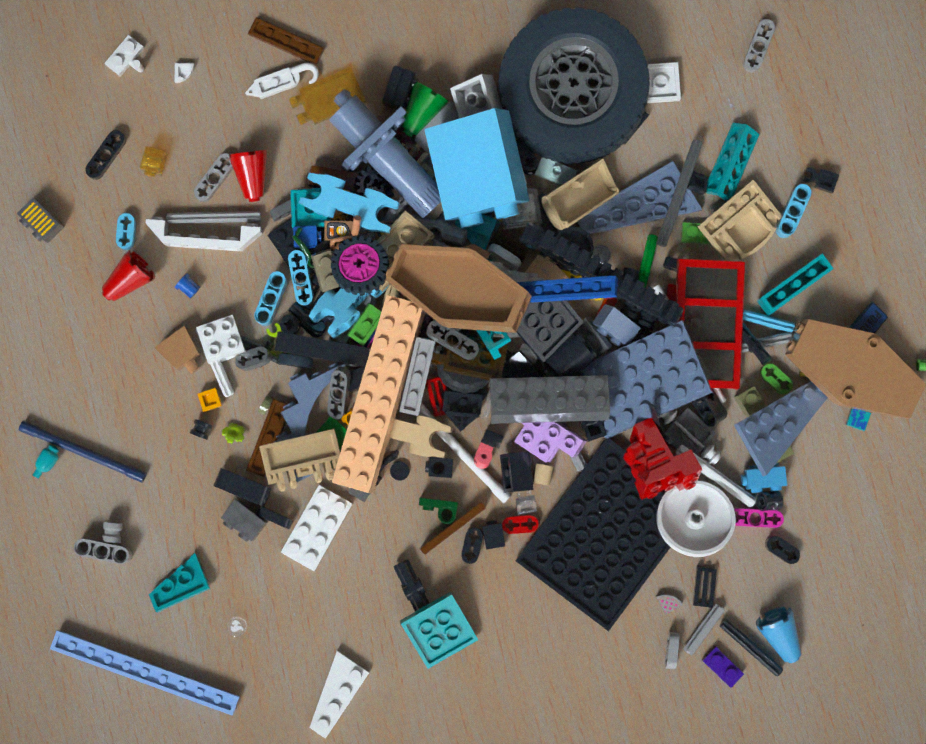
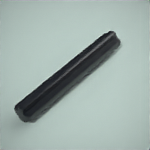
M724 619L721 622L720 627L772 674L778 677L783 672V668L729 620Z

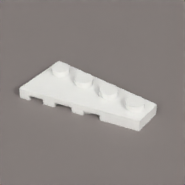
M338 650L309 727L325 739L369 674V671Z

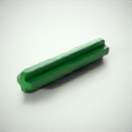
M649 234L647 237L639 270L638 280L644 283V288L647 286L658 236L654 234Z

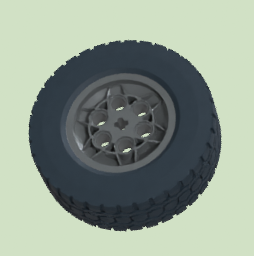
M562 8V11L558 9L550 11L549 14L545 13L537 17V20L534 19L529 22L526 28L523 27L517 33V36L513 38L503 56L498 81L502 109L509 110L515 137L521 140L533 153L539 154V156L545 159L565 164L595 161L620 148L637 129L643 117L649 95L650 77L646 57L643 55L644 52L640 44H637L638 41L633 34H629L630 31L624 25L621 26L619 21L614 18L610 19L609 15L602 12L597 13L596 10L592 9L584 10V8ZM585 64L588 66V69L580 71L578 66ZM567 65L569 69L563 72L560 71L559 67ZM591 80H595L598 83V85L596 87H590L588 85V82ZM552 81H557L560 85L557 88H552L549 84ZM576 81L577 86L571 87L570 84ZM562 97H566L570 101L567 104H561L559 100ZM580 97H587L589 102L582 104L578 100Z

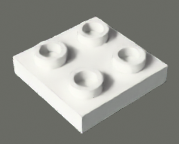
M233 315L196 327L208 364L226 361L234 358L237 354L245 352Z

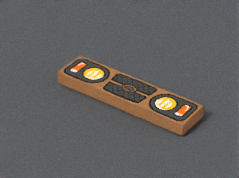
M324 221V241L352 235L353 221ZM395 221L379 222L390 227ZM360 228L357 238L364 236L366 239L370 237L373 241H377L384 233L371 232Z

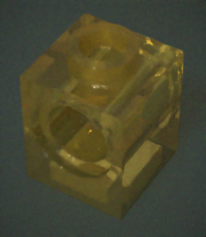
M148 146L145 147L140 165L144 175L153 178L156 175L162 176L167 159L166 152Z

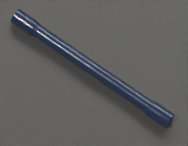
M23 420L18 430L20 432L37 437L101 464L133 480L143 483L146 478L147 472L80 446Z

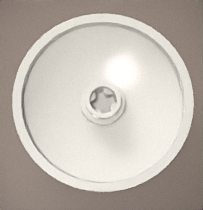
M697 481L694 488L681 491L675 485L673 489L664 494L658 506L657 526L661 536L670 547L687 556L704 557L718 552L729 542L735 529L736 516L731 501L723 491L707 482Z

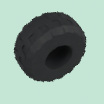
M444 346L441 348L442 350H440L439 354L443 355ZM437 365L438 375L442 383L454 392L474 393L489 382V380L444 371V365Z

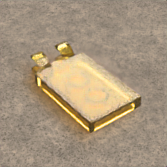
M351 67L299 89L301 95L289 98L292 108L303 105L306 111L296 115L300 125L311 120L316 125L331 118L340 109L334 102L335 97L344 89L351 92L350 95L352 97L356 95L363 104L366 103V99Z

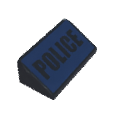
M871 301L849 328L875 334L888 319V316Z

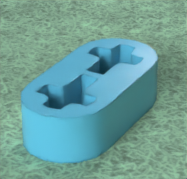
M123 213L117 220L116 244L123 250H129L135 243L136 220L131 214ZM126 218L132 221L131 224L127 225V230H125L126 226L122 223L126 221ZM125 233H127V239L130 240V242L126 243V246L121 242L125 238Z

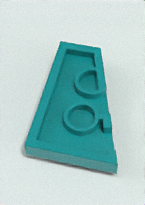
M194 553L188 561L179 566L168 579L166 578L149 594L156 613L211 589L197 554Z

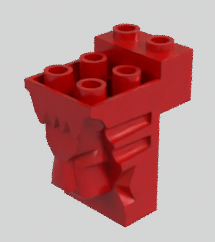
M652 418L635 424L630 437L632 445L627 448L623 459L631 467V473L636 479L635 485L641 500L644 498L651 499L658 495V492L662 490L669 491L675 485L679 491L694 488L701 474L702 467L692 450L690 449L677 456H673Z

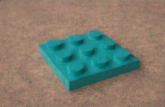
M451 591L400 620L401 626L427 669L478 641L475 632Z

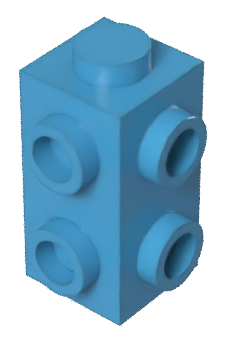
M776 463L766 476H762L757 465L748 466L749 470H743L744 474H741L742 486H745V490L751 489V493L763 492V488L770 487V491L782 490V486H787L785 466L780 467L779 463Z

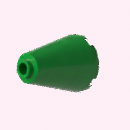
M416 82L406 108L405 120L401 125L404 128L402 132L410 137L417 135L447 105L448 100L440 94H436L427 86Z

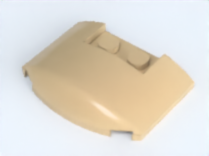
M751 180L697 227L724 261H734L746 258L763 247L777 229L775 226L777 219H781V214L756 182Z

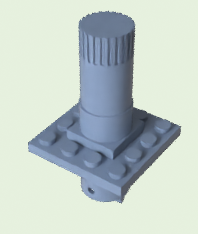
M345 89L342 90L334 100L340 109L329 121L356 150L344 160L341 168L344 171L350 170L353 172L362 160L365 163L369 162L408 204L424 218L441 202L437 183L394 137L396 135L395 131L405 120L404 115L406 111L400 107L382 124L356 95L352 97L350 95L351 92Z

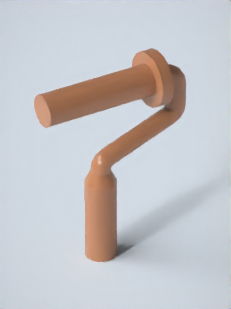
M356 215L353 218L352 235L331 239V250L339 249L338 245L341 241L346 239L352 240V237H357L361 224L360 216Z

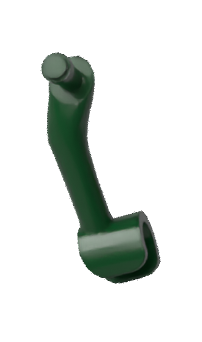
M299 227L296 234L292 235V238L306 255L307 265L314 268L310 264L312 259L311 252L306 244L298 238L302 231V228Z

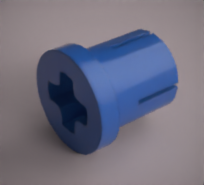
M186 273L174 288L180 289L191 299L200 289V286L189 278L190 275Z

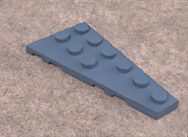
M673 161L622 190L619 194L576 223L579 228H582L590 235L665 219L680 177L679 170ZM686 189L677 216L702 211V208L689 189Z
M812 381L734 425L762 476H766L828 398Z

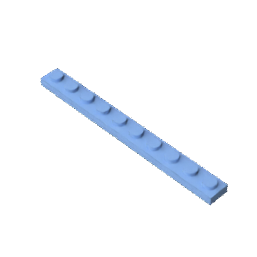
M60 630L56 631L50 647L51 650L229 715L234 714L240 698L236 694Z

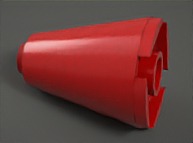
M267 150L229 154L230 162L244 198L249 199V202L260 201V197L264 196Z
M128 250L102 286V294L107 300L116 301L155 279L154 271L147 269L146 266L149 264L135 251L130 253V250Z

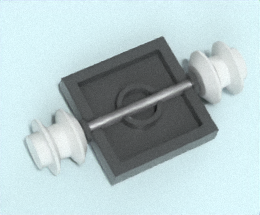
M686 408L678 418H675L677 410L658 416V418L662 417L664 419V425L671 422V426L664 434L672 440L670 445L676 450L680 445H684L696 455L701 451V458H706L708 464L712 463L714 465L719 461L721 451L716 452L714 450L715 445L706 446L716 433L689 408Z

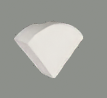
M175 63V83L187 80L192 75L195 64Z

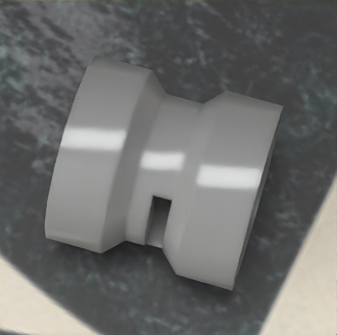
M104 522L103 528L105 531L101 541L121 543L120 531L123 530V524Z

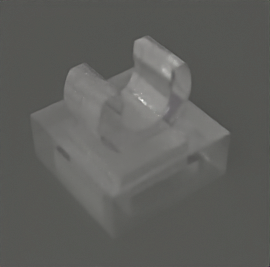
M530 490L527 491L528 496L521 497L520 492L517 493L515 500L518 515L537 511L535 496L531 494Z

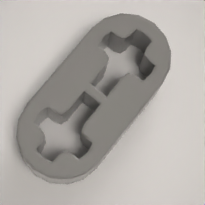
M669 631L665 669H676L680 639L678 632Z

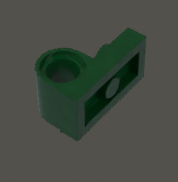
M419 498V506H423L422 510L434 511V507L438 508V518L442 523L449 524L455 520L458 502ZM444 509L452 511L453 516L450 520L442 518L441 513Z

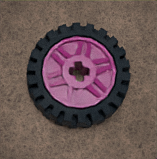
M355 236L350 241L349 239L344 240V244L340 243L338 245L339 249H335L334 256L331 258L332 274L337 284L353 295H357V293L365 295L367 292L371 294L373 293L372 290L375 289L377 291L380 289L379 286H383L385 283L386 272L390 265L387 253L382 245L376 240L373 241L370 237L366 239L364 236H360V238Z

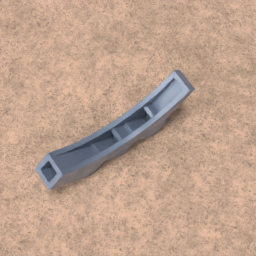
M336 362L328 366L329 371L323 374L319 371L311 375V380L308 379L306 374L301 376L300 372L289 377L291 381L288 382V385L298 404L295 405L291 402L283 406L284 411L281 414L291 433L288 434L285 431L277 435V440L274 443L305 436L308 415L315 400L330 383L332 372L339 366L345 367L344 363L339 365ZM294 469V473H295V477H296V482H299V481H301V480H303V479H305V478L311 476V475H307V476H303V477H298V478H297L296 470Z

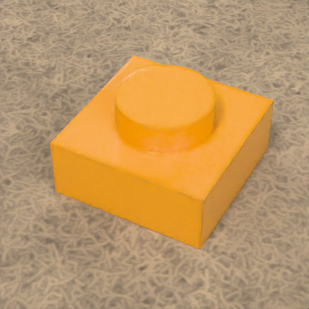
M217 388L197 394L203 412L222 407Z

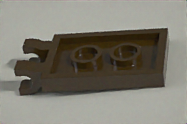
M450 335L447 338L448 343L451 345L458 343V339L454 335ZM464 335L479 346V352L474 359H464L444 347L443 355L435 352L432 354L431 364L444 365V371L490 381V379L502 377L508 344L498 349L501 357L494 360L481 338ZM435 341V346H443ZM464 341L461 342L458 349H461V347L464 344ZM469 346V348H466V349H467V351H466L467 354H470L471 352H473V351H472V349H473L472 346Z

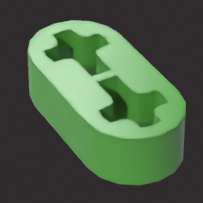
M766 364L761 368V378L777 393L787 394L792 390L793 382L776 365ZM772 368V374L776 378L774 379L772 376L767 377L765 375L767 373L765 369ZM777 380H780L781 382H785V381H786V382H787L786 387H787L788 389H787V390H786V389H782V390H781V389H780L781 384H780Z

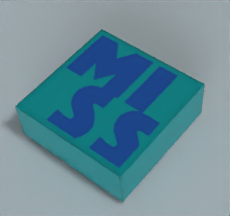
M851 408L845 425L865 431L871 413Z

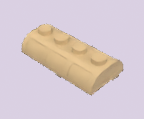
M602 158L549 194L543 196L542 205L554 227L563 230L619 194V189L616 187Z

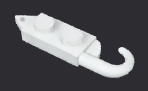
M302 63L291 68L288 67L253 80L254 83L245 94L264 99L296 87L300 82L299 73L302 71L311 70L314 75L309 84L314 83L318 79L319 72L312 63Z

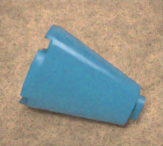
M785 606L778 607L764 613L766 617L762 620L759 617L755 622L758 630L784 662L794 663L798 661L802 653L791 607L786 610Z

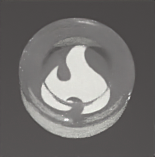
M234 617L227 623V631L234 637L243 635L247 629L246 621L241 617Z

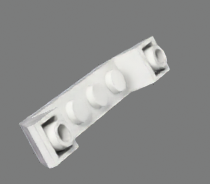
M152 217V220L146 219V224L162 243L171 247L243 251L263 233L258 224L247 223L246 226H241L240 241L235 237H226V240H220L217 236H207L206 239L194 234H189L188 237H181V234L169 233V236H167L168 223L162 217Z

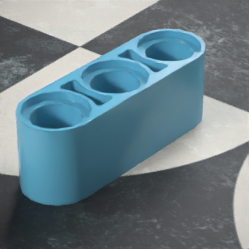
M800 184L791 192L781 214V219L776 226V234L780 238H788L795 232L812 192L808 185ZM797 190H802L805 193V198L798 197ZM789 208H796L797 215H792ZM782 224H787L790 227V232H784Z
M276 271L270 274L256 308L254 317L262 326H269L273 322L287 287V279L281 272ZM276 277L283 278V282L279 286L273 284ZM271 294L275 295V302L271 304L267 303V296ZM263 312L269 314V318L266 321H260L259 319L260 314Z

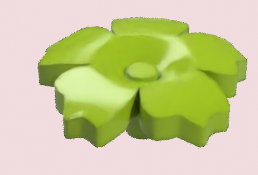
M229 423L228 427L222 430V435L226 436L227 443L232 444L234 440L242 442L244 440L245 428L235 423Z

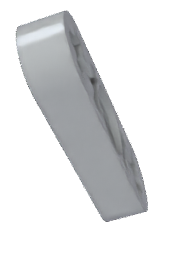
M769 19L762 20L756 28L743 62V67L747 72H756L762 64L775 31V25ZM767 25L770 31H767L765 36L761 37L764 30L762 27ZM757 41L762 42L764 49L761 51L756 50L754 43ZM757 55L755 59V64L757 65L750 67L748 61H751L753 56Z
M221 154L195 187L194 195L199 201H209L233 170L230 159V165H225L222 169L225 172L224 174L216 169L217 166L221 169L223 166L222 160H228L229 154ZM212 173L220 175L218 182L212 183L209 177ZM207 181V183L210 186H212L213 189L208 187L206 190L207 196L203 195L200 197L201 194L199 193V190L204 191L206 189L207 185L204 183Z

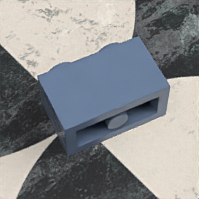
M606 304L593 321V324L598 327L597 331L604 336L608 335L611 337L610 341L616 346L629 345L640 330L639 326L615 307Z

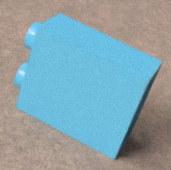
M493 108L424 129L445 220H459L461 229L484 224L482 214L495 211L496 219L515 216L519 214L517 205L530 201L509 110Z

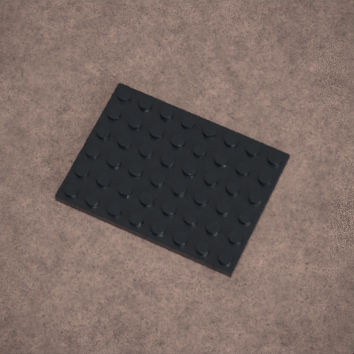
M606 438L515 561L609 632L671 547L665 542L657 526L658 506L667 491L662 490L651 499L644 498L641 500L635 485L636 479L631 473V467L623 459L627 451L611 439Z

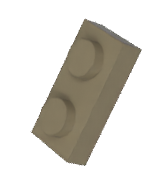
M327 249L312 254L311 258L320 290L326 292L340 287L332 274L331 250Z

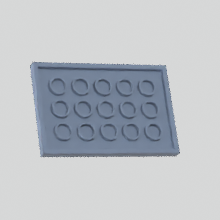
M684 321L678 322L675 327H666L600 357L590 363L580 373L581 376L608 375L610 415L609 420L602 421L607 434L604 436L605 438H610L633 428L639 422L652 418L648 403L654 405L658 416L713 392Z

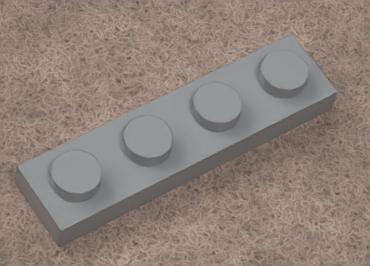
M416 336L399 412L416 416L419 414L435 345L433 339Z

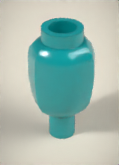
M51 444L42 449L35 462L36 470L32 474L34 477L39 479L43 472H48L53 468L59 458V449Z

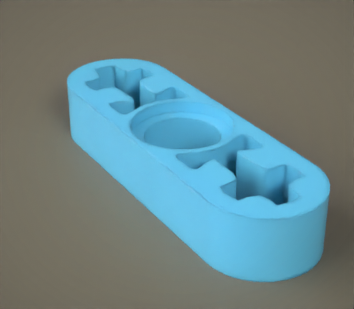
M294 250L289 254L288 262L295 298L299 304L309 305L314 299L309 268L306 263L307 258L304 252ZM296 253H298V256H302V260L299 263L300 267L304 266L305 269L294 271V267H298L297 262L292 260ZM299 272H303L306 275L304 283L296 281V275ZM308 284V288L304 289L305 293L310 295V298H307V302H304V299H300V296L303 295L302 289L298 290L297 286Z

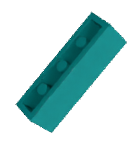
M822 253L758 299L757 302L766 315L769 316L834 268Z

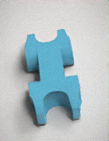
M308 174V180L321 186V194L316 199L300 197L299 203L329 218L334 217L336 210L353 216L358 215L361 217L360 228L371 232L390 234L391 227L380 223L377 219V214L384 207L398 209L399 202L369 188L365 189L363 196L343 190L344 180L330 175Z
M342 288L336 293L331 289L318 299L309 317L311 321L317 323L325 316H334L335 319L327 331L334 339L348 330L357 321L360 312L356 308L369 294L367 292L365 295H360L359 293L353 295ZM374 289L371 295L377 298L383 292L380 289L377 291Z

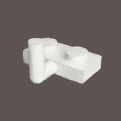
M128 35L104 64L120 77L129 66H132L138 72H143V65L139 60L135 59L143 51L144 47Z

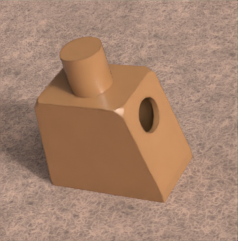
M185 326L154 347L179 371L186 367L190 374H194L200 369L195 359L201 353L190 331Z

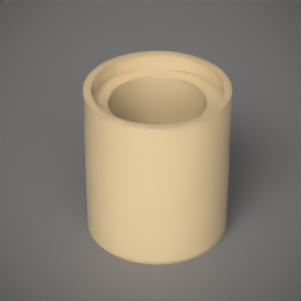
M536 463L533 483L549 486L553 467Z

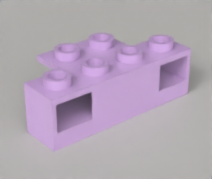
M560 422L522 423L524 427L514 441L545 463H550L559 449L571 457H577L587 440Z

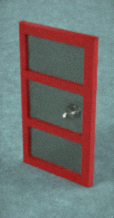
M677 259L676 303L684 309L678 322L684 321L711 388L738 390L740 389L745 262L742 260Z

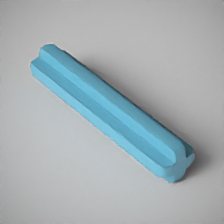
M743 309L744 321L792 333L794 331L795 323Z

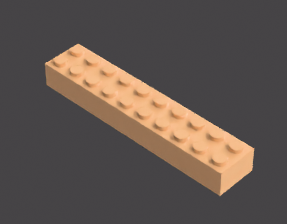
M386 295L332 483L373 494L407 379L416 336L420 334L425 317V312L412 301Z

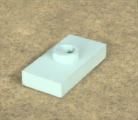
M542 157L535 175L562 185L575 177L577 170Z

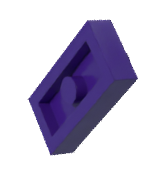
M715 646L702 659L730 688L744 675Z

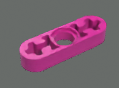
M734 508L737 515L745 516L744 511L747 512V523L744 524L745 519H738L735 526L778 528L784 522L782 513L776 510L760 511L758 509ZM754 512L760 515V521L757 524H753L750 521V515ZM773 514L779 517V521H776L775 525H773V521H765L766 525H763L765 517H773Z

